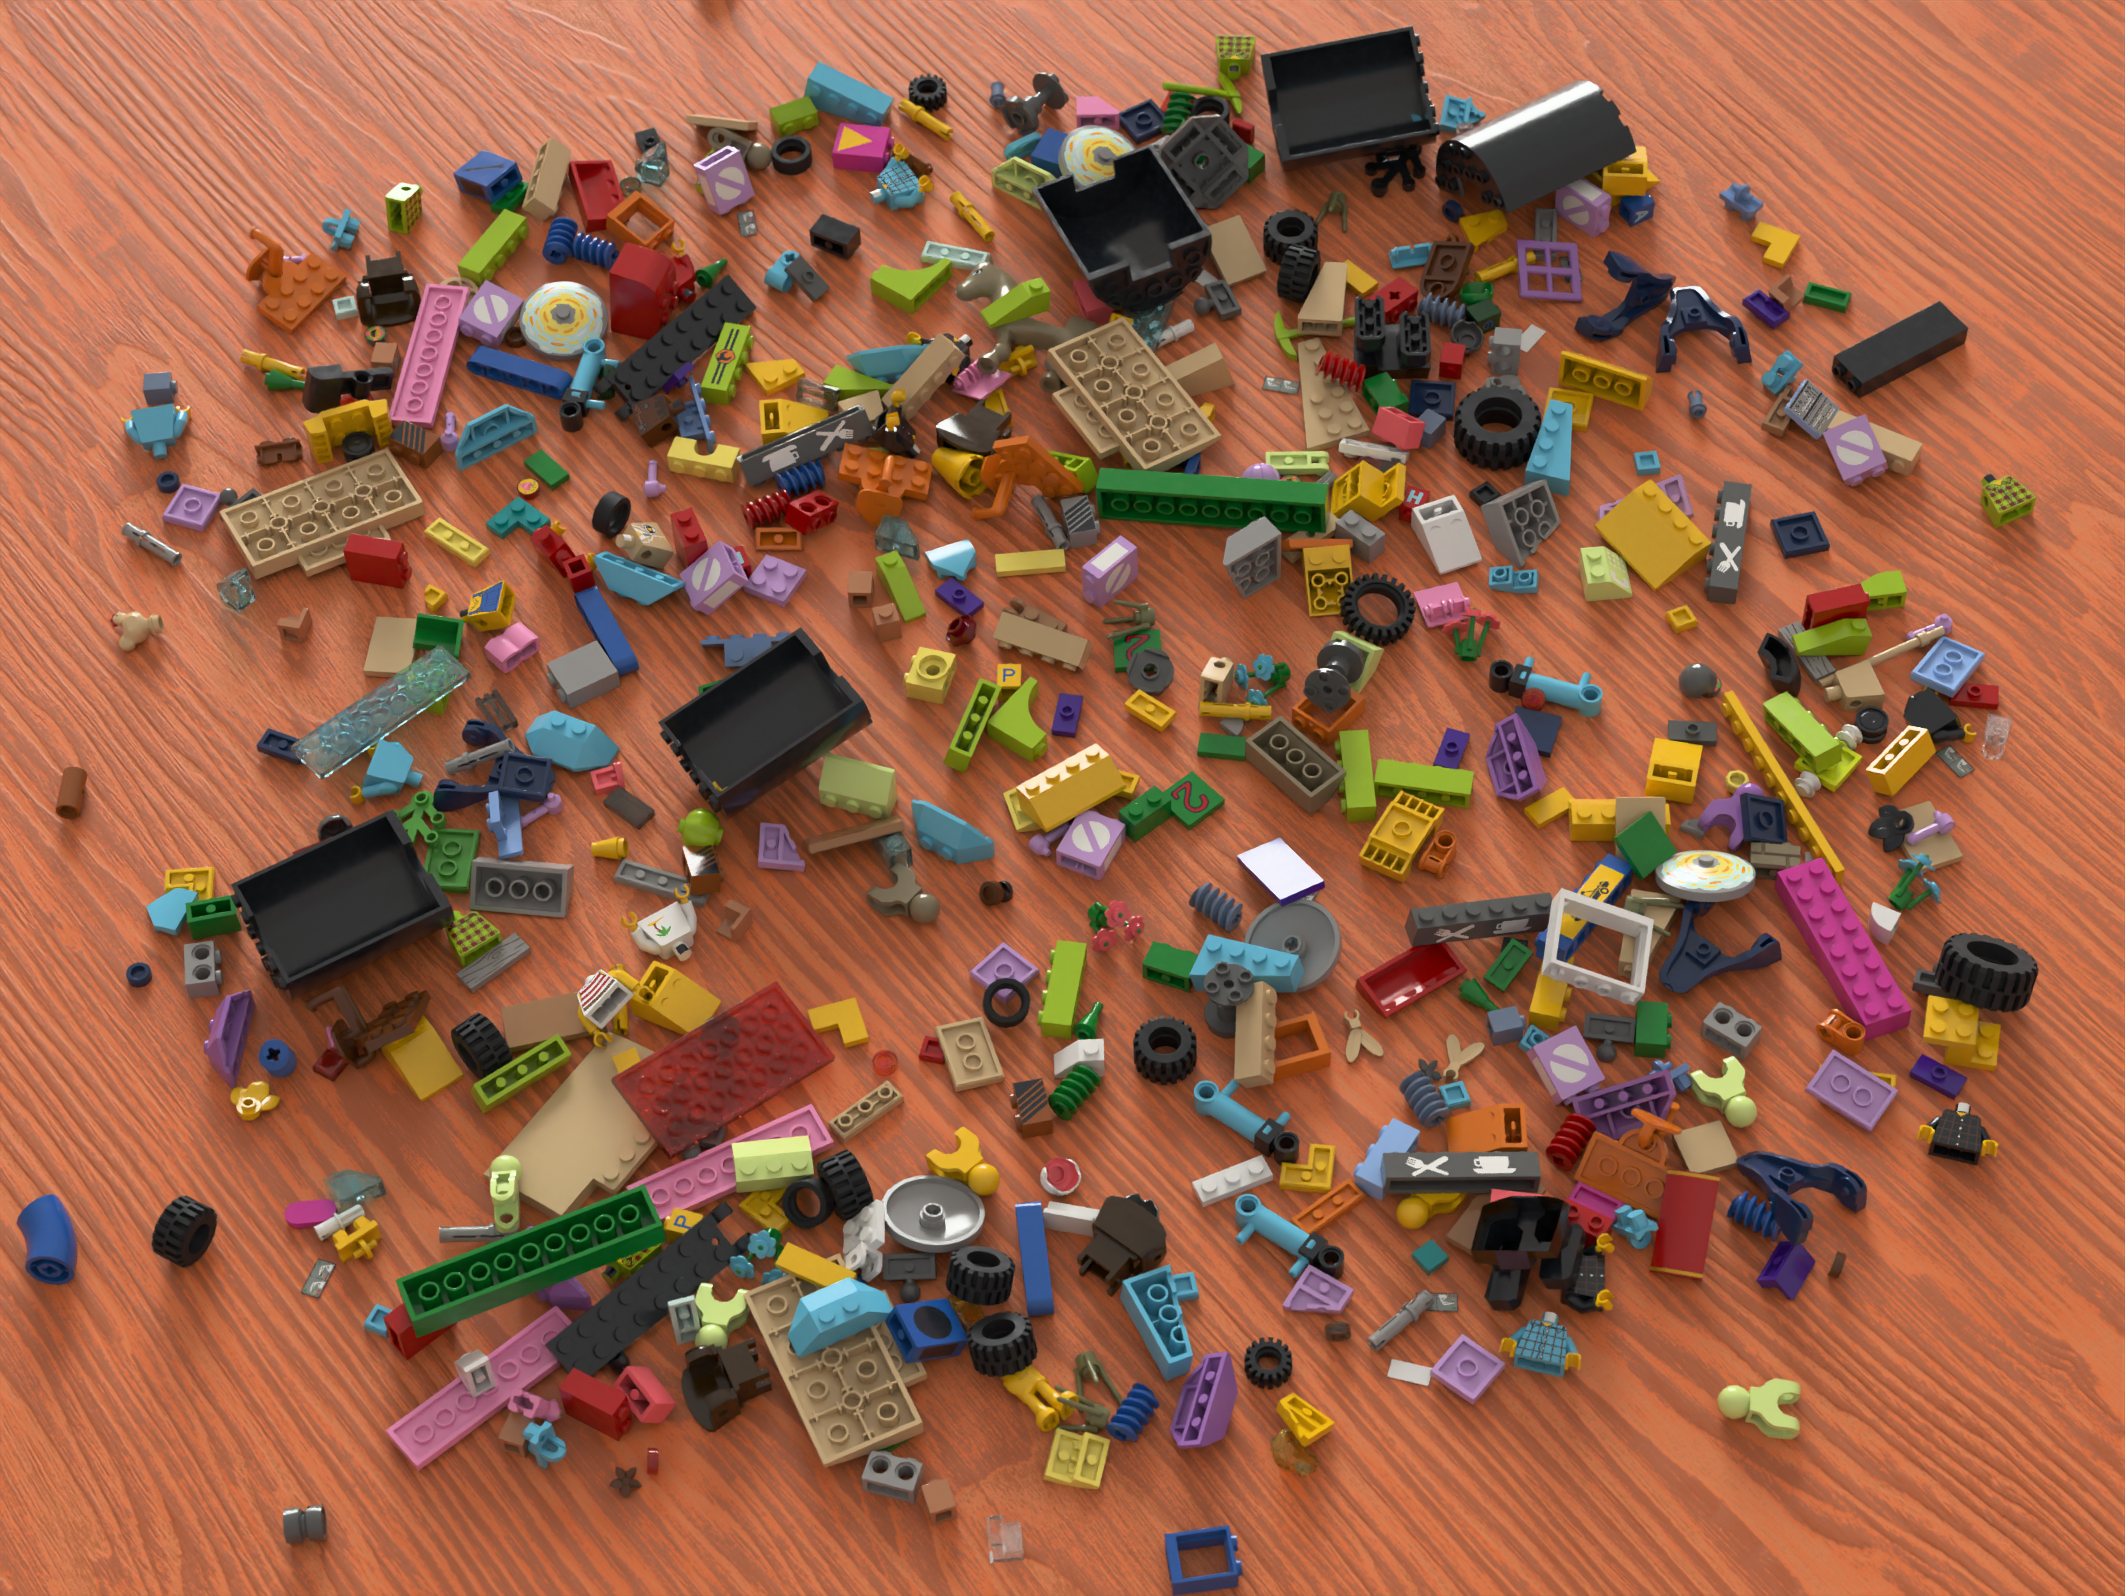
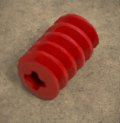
M1327 351L1317 365L1315 376L1322 371L1323 379L1331 375L1332 383L1339 378V386H1342L1346 381L1348 382V390L1353 385H1356L1355 392H1358L1363 383L1366 368L1363 364L1357 368L1356 361H1352L1349 364L1348 358H1344L1341 361L1339 354L1333 357V352Z
M781 489L779 494L773 492L771 498L768 495L763 496V502L761 499L756 498L754 504L751 501L746 502V508L741 504V509L747 524L752 530H755L756 522L760 527H763L764 519L769 524H772V516L777 521H780L781 513L786 517L788 505L791 501L785 489Z
M1575 1113L1569 1114L1556 1132L1555 1137L1551 1140L1550 1145L1546 1148L1545 1154L1548 1160L1558 1169L1570 1172L1573 1169V1164L1578 1161L1577 1156L1583 1153L1582 1149L1586 1148L1587 1141L1591 1140L1592 1134L1596 1131L1595 1124L1586 1116Z

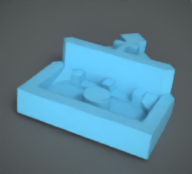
M1446 95L1443 101L1439 128L1441 131L1460 134L1483 120L1486 114L1474 106L1471 97H1468L1466 101Z
M969 539L925 552L926 560L932 569L937 571L938 578L955 576L957 580L964 581L967 578L966 573L969 569L977 566L975 559L977 557L976 551Z
M176 888L146 906L155 931H162L177 936L187 920L185 903L198 901V893Z

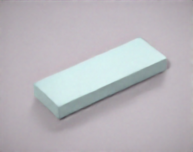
M927 241L921 254V261L936 264L943 258H947L952 261L953 268L972 271L977 264L985 262L989 253Z

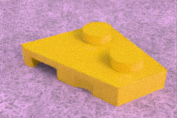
M1500 210L1459 218V226L1466 241L1472 242L1475 246L1473 253L1478 251V247L1484 242L1488 244L1494 240L1495 236L1501 235L1507 230V222Z
M1291 1393L1281 1399L1276 1407L1277 1412L1304 1447L1332 1431L1335 1424L1334 1421L1295 1393Z

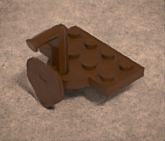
M341 985L324 991L310 1000H306L305 1005L310 1011L316 1012L319 1006L335 999L349 1027L344 1020H337L331 1030L333 1042L341 1057L354 1068L359 1069L374 1060L376 1049L414 1033L431 997L427 990L420 993L418 991L411 992L404 997L405 1000L398 1003L391 1001L384 1005L378 1018L369 1023L365 1022L348 989ZM357 1048H363L366 1053L359 1056Z

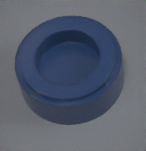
M1450 199L1442 206L1444 216L1452 222H1457L1464 215L1461 205L1455 200Z
M164 472L157 477L156 483L159 491L162 493L170 494L177 491L180 487L179 477L174 472Z
M138 962L132 964L127 969L126 977L131 986L139 988L150 983L152 972L146 963Z

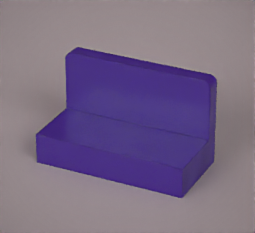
M1780 1241L1756 1281L1762 1288L1778 1287L1788 1300H1794L1814 1266L1815 1260L1802 1244L1794 1247L1790 1241Z

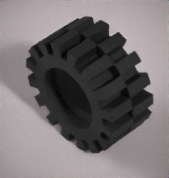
M922 74L920 79L915 77L914 81L910 82L909 101L917 106L924 107L925 111L929 110V113L933 112L932 109L938 111L939 106L943 108L944 103L947 102L945 81L941 77L938 78L937 75L931 77V74H927V77H924ZM925 92H933L932 94H922Z
M1264 1337L1259 1338V1344L1256 1340L1253 1341L1252 1348L1248 1346L1244 1357L1246 1377L1248 1380L1251 1378L1253 1385L1259 1382V1388L1264 1389V1384L1268 1385V1389H1273V1384H1276L1278 1388L1281 1387L1282 1381L1286 1383L1288 1376H1291L1292 1353L1291 1350L1288 1351L1287 1344L1285 1343L1282 1346V1340L1277 1339L1276 1343H1274L1273 1337H1269V1342H1265ZM1263 1357H1273L1278 1360L1279 1364L1274 1369L1266 1370L1258 1365V1361Z

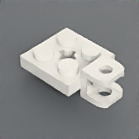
M878 1199L864 1207L859 1214L848 1220L843 1227V1261L846 1268L853 1272L857 1268H861L862 1278L867 1282L876 1277L882 1269V1252L877 1249L885 1243V1203Z

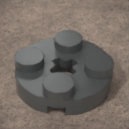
M1147 648L1138 654L1135 653L1127 665L1129 685L1134 690L1140 689L1148 695L1158 696L1163 694L1169 688L1174 678V667L1169 656L1156 648ZM1150 667H1153L1156 675L1147 676L1144 670H1149Z

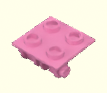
M976 360L973 362V365L970 364L968 368L964 369L954 378L953 385L955 388L952 389V392L977 400L986 399L991 392L1003 385L1012 374L998 369L995 374H985L978 369Z
M1458 582L1413 592L1428 628L1447 624L1451 620L1470 618L1460 616V613H1467L1471 602L1469 597H1464Z

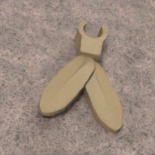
M1355 1009L1354 1016L1356 1017L1354 1019L1348 1018V1012L1345 1011L1344 1022L1350 1029L1345 1053L1347 1061L1353 1063L1358 1058L1360 1045L1371 1055L1382 1057V1046L1361 1029L1358 1010Z
M1453 1034L1449 1035L1446 1040V1049L1450 1064L1443 1072V1082L1446 1081L1447 1076H1453L1452 1083L1458 1082L1460 1067L1481 1055L1484 1050V1044L1480 1042L1473 1043L1461 1052L1459 1039Z

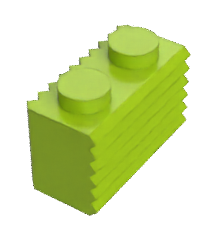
M809 96L769 108L770 121L780 138L792 135L795 132L798 133V131L803 129H811L819 124L817 109Z

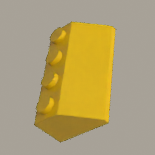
M1562 351L1558 384L1581 392L1593 393L1596 397L1642 411L1652 393L1653 377L1582 354Z
M1094 744L1017 786L1016 790L1020 809L1047 833L1125 790L1126 784L1109 754L1100 746Z
M1568 799L1570 841H1614L1615 799ZM1665 800V833L1669 837L1671 826L1669 804Z

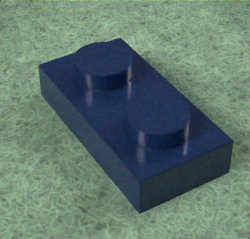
M269 728L256 745L259 752L296 765L301 764L311 749L309 742Z

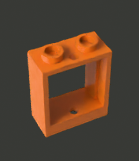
M636 190L607 214L606 228L625 243L629 242L656 251L662 242L668 241L673 236L675 220ZM636 212H640L660 228L646 241L623 224Z
M1351 689V697L1343 707L1347 711L1330 728H1327L1308 715L1316 705L1304 696L1292 708V723L1299 730H1304L1316 741L1322 742L1329 747L1339 737V731H1346L1365 712V697Z
M1315 1012L1277 1022L1275 1026V1040L1306 1032L1313 1052L1277 1061L1274 1055L1275 1073L1273 1074V1082L1330 1066L1331 1051Z

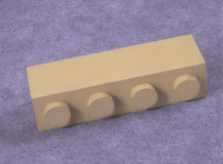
M552 137L539 147L522 209L541 221H545L549 216H554L559 207L557 203L563 193L561 188L567 178L565 174L571 161L570 155L572 150Z
M939 333L883 396L881 401L887 407L894 404L891 401L892 393L897 389H904L906 401L899 403L902 405V416L908 422L916 415L921 406L931 398L936 389L946 381L951 372L961 364L966 355L951 340Z
M1838 410L1827 430L1857 417ZM1869 422L1887 461L1888 468L1909 476L1920 459L1923 443Z
M1003 611L993 638L999 642L998 646L1008 650H1011L1012 647L1020 649L1019 653L1028 657H1033V654L1041 656V660L1054 665L1056 661L1062 663L1063 668L1073 672L1076 671V668L1084 671L1093 646L1089 640Z
M1264 981L1255 982L1250 998L1236 1005L1234 1080L1245 1088L1273 1084V1074L1275 1073L1274 1050L1276 1049V1041L1274 1035L1277 1024L1275 1016L1277 994L1276 990Z

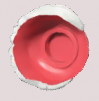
M1060 1157L1053 1158L1042 1169L1040 1181L1043 1188L1050 1194L1063 1196L1064 1194L1068 1195L1074 1192L1079 1186L1081 1174L1078 1165L1074 1161Z

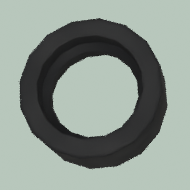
M1203 96L1192 103L1194 108L1189 110L1192 116L1213 111L1219 113L1222 119L1229 125L1230 108L1224 99L1217 96Z
M800 136L782 137L771 148L773 167L784 175H798L805 172L811 166V146L806 139ZM789 151H797L803 154L801 157L793 160L780 157Z
M614 491L606 493L595 507L592 517L593 528L608 537H614L619 534L630 516V500Z
M1001 978L995 980L984 992L982 1006L985 1016L998 1027L1009 1028L1017 1026L1024 1021L1029 1012L1030 996L1028 990L1016 979ZM1011 989L1020 996L1021 1008L1013 1016H1000L994 1011L992 998L999 990Z
M806 1177L792 1183L785 1190L782 1207L785 1216L792 1224L799 1228L809 1229L824 1223L831 1216L834 1209V1197L831 1189L824 1181L814 1177ZM803 1188H809L818 1196L820 1212L815 1217H807L798 1208L797 1193Z

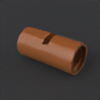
M79 767L64 769L56 805V813L60 817L65 819L79 817L87 781V772Z

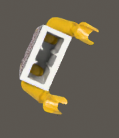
M602 969L599 970L595 975H590L586 978L585 986L577 994L580 1003L577 1015L578 1020L590 1035L594 1034V1044L604 1049L606 1047L602 1044L603 1038L605 1037L611 1043L613 1038L599 1029H603L633 997L634 994L632 992L635 991L637 997L645 1004H649L644 999L646 993L650 992L655 996V993L649 987L640 986L639 981L623 970L610 971L608 974Z

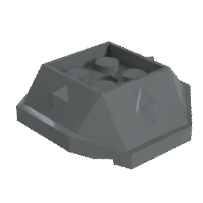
M1218 114L1191 116L1159 147V156L1193 207L1218 209L1249 179L1248 146ZM1205 155L1204 162L1197 164V159Z

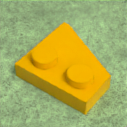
M795 359L745 364L746 371L767 397L806 379L805 372Z

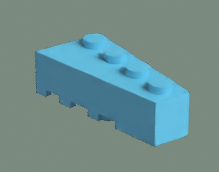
M821 62L817 63L807 78L804 97L809 96L817 110L878 127L882 126L891 112L894 100L893 97Z
M1550 399L1525 470V484L1546 479L1551 493L1569 497L1573 404Z
M1208 934L1189 976L1196 991H1205V976L1218 962L1224 961L1238 964L1251 971L1254 983L1264 981L1274 988L1276 992H1296L1305 971L1298 955Z
M1170 1264L1123 1280L1120 1300L1165 1381L1189 1373L1193 1357L1186 1326H1184L1181 1306L1178 1304L1175 1283H1173Z

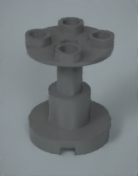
M1037 73L1033 78V88L1036 95H1029L1024 99L1018 96H1011L1003 103L1002 115L1011 129L1016 127L1020 131L1018 134L1021 136L1037 131L1039 127L1037 115L1042 112V105L1046 104L1053 109H1061L1069 101L1068 95L1059 84V78L1055 74Z
M1335 640L1324 644L1317 656L1318 669L1312 671L1305 680L1304 695L1313 704L1329 713L1344 707L1351 697V687L1349 684L1354 683L1360 678L1365 666L1361 650L1353 643L1342 640V642H1334Z
M1222 961L1218 962L1205 976V994L1210 1000L1205 1006L1204 1014L1209 1030L1216 1036L1229 1039L1234 1038L1236 1031V1005L1250 998L1254 990V981L1251 971L1238 964Z

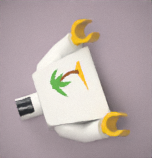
M686 884L683 885L686 890V894L683 896L678 894L677 888L674 889L675 897L681 900L680 905L676 901L637 922L638 918L634 912L628 913L632 923H628L624 917L621 918V925L624 928H630L631 936L642 951L659 955L662 959H668L676 955L680 961H685L691 956L692 952L689 947L694 944L693 935L697 930V916L692 902L688 901L687 896L690 890Z

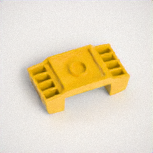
M386 399L376 401L361 400L322 411L317 417L303 422L310 451L317 463L334 461L331 448L342 445L343 439L350 433L365 432L371 437L376 436L381 448L389 445L388 436L394 431Z
M1401 790L1394 801H1391L1370 833L1366 844L1359 854L1360 865L1404 883L1411 873L1412 860L1429 834L1435 836L1440 828L1445 809Z

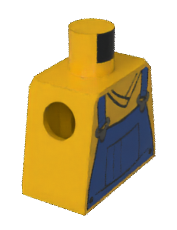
M505 580L474 593L471 596L469 608L460 611V618L464 620V624L471 622L480 632L509 627L516 594Z

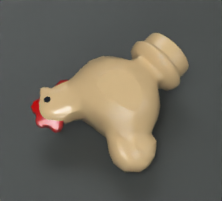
M136 611L131 613L118 612L113 614L110 619L113 627H122L123 634L119 640V646L127 652L133 650L136 644L145 641L150 633L157 636L159 633L164 632V623L161 615L152 614L149 618H145Z

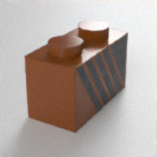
M403 420L388 436L390 450L395 456L403 457L412 464L426 469L443 452L439 436L406 420Z
M712 845L682 846V869L690 894L719 893L720 882H724L723 868H719L718 853H714Z
M1043 1078L1013 1083V1093L1009 1094L1011 1108L1017 1109V1114L1014 1115L1016 1130L1021 1129L1023 1139L1052 1134L1053 1122Z

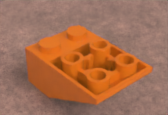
M1525 1103L1496 1104L1446 1119L1448 1152H1527L1528 1150Z

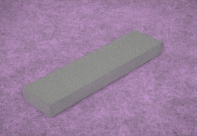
M626 859L622 860L613 877L615 883L679 902L681 900L675 897L674 889L677 888L678 894L683 896L686 894L683 885L686 884L688 886L684 876ZM689 892L687 898L688 901L692 902L693 906L704 908L711 893L691 895Z

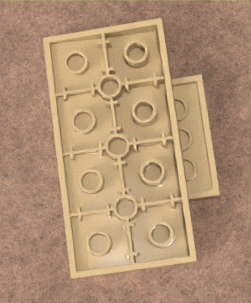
M1124 317L1048 349L1047 362L1067 386L1052 393V400L1099 459L1119 451L1134 470L1165 472L1221 439V434Z
M386 448L221 510L219 513L255 579H259L298 563L307 577L346 563L343 550L351 533L391 540L386 531L387 529L425 515V510L420 496L389 449Z
M608 1031L607 1034L612 1036L613 1042H608L604 1037L602 1044L606 1049L595 1046L500 1154V1156L504 1154L513 1156L521 1164L522 1175L518 1181L519 1199L548 1217L555 1219L578 1210L598 1186L616 1195L675 1126L676 1117L664 1109L689 1081L685 1068L648 1048ZM635 1047L644 1070L621 1079L612 1056ZM489 1167L483 1174V1176L485 1179L490 1181L491 1177L489 1173Z
M840 1253L827 1258V1260L846 1268ZM788 1274L745 1292L743 1296L824 1468L870 1454L871 1450L878 1451L923 1433V1422L906 1388L926 1380L927 1373L921 1362L906 1363L885 1321L800 1359L798 1358L788 1338L800 1298L823 1288ZM882 1290V1292L885 1293V1295H886V1297H887V1299H888V1301H889V1303H890V1305H891V1307H892V1309H893L892 1302H891V1300H890V1298H889V1296H888L886 1290Z

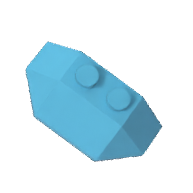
M916 344L862 350L852 355H847L846 360L858 373L889 384H895L929 344H924L923 346Z
M504 404L468 422L455 451L458 470L462 471L537 433L535 416Z
M607 551L594 556V562L608 588L617 592V595L621 597H630L637 600V603L641 605H650L685 586L684 581Z
M555 710L536 717L525 733L533 756L550 758L553 764L574 772L609 767L620 751L619 747L596 725Z
M916 799L911 801L912 817L918 843L924 849L932 850L940 854L945 860H951L957 864L993 858L995 855L994 840L985 837L969 823L927 801H918Z
M848 1277L800 1298L788 1338L800 1359L885 1321L892 1311V1307L884 1292Z

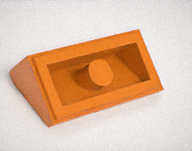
M756 528V551H802L803 534L796 529Z

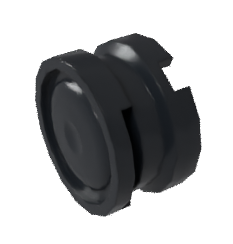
M365 432L350 433L342 441V449L347 463L376 452L372 437Z
M1874 706L1861 708L1855 716L1854 726L1861 731L1862 742L1877 744L1885 739L1889 725V717L1886 712Z

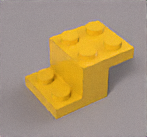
M1363 460L1333 481L1331 513L1340 519L1348 511L1353 510L1371 522L1385 516L1387 512L1401 505L1404 501L1406 466L1398 463L1383 473Z
M1928 995L1922 1042L1946 1046L1945 1064L1995 1072L2001 1024L1978 1021L1979 1008L1972 1004L1963 1003L1962 1000Z

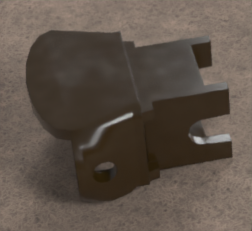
M396 251V257L371 260L370 255H366L367 275L363 276L362 281H358L356 302L361 323L368 327L380 326L383 328L416 321L421 297L413 273L408 274L407 269L404 270L400 251Z
M981 399L967 415L957 412L936 424L937 445L939 448L961 449L968 453L985 455V457L995 454L997 452L992 449L994 442L1009 439L1012 435L1011 429L1007 428L1004 431L1012 421V413L1007 411L1003 416L986 408L985 400Z
M1120 1196L1107 1197L1095 1221L1092 1223L1094 1239L1077 1257V1263L1082 1266L1079 1269V1275L1084 1277L1090 1271L1110 1286L1107 1294L1112 1297L1122 1286L1123 1280L1128 1279L1132 1274L1137 1276L1140 1273L1143 1274L1151 1271L1162 1262L1167 1254L1165 1242L1167 1235L1163 1225L1154 1215L1137 1203ZM1140 1260V1263L1134 1267L1133 1262Z
M754 1338L724 1350L721 1346L715 1347L714 1344H711L709 1346L694 1347L684 1354L687 1368L683 1371L681 1379L683 1395L694 1419L708 1432H716L734 1417L740 1415L743 1401L772 1390L770 1379L759 1382L770 1377L768 1368L758 1371L755 1361L759 1360L756 1350L749 1351V1349L756 1347ZM717 1355H719L721 1362H718Z

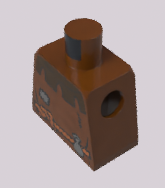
M664 394L656 395L631 406L639 435L650 448L679 429L680 424L677 415L687 410L681 398L671 403Z

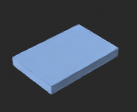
M1941 636L1911 672L1910 680L1953 698L1983 662L1985 653L1946 636Z

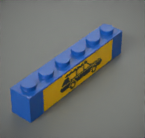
M1608 853L1602 861L1599 860L1596 863L1593 873L1586 875L1582 886L1573 892L1614 905L1631 884L1633 869L1628 862ZM1563 913L1556 960L1567 963L1597 924ZM1548 925L1547 929L1544 932H1540L1535 940V945L1537 946L1536 957L1542 960L1544 958Z

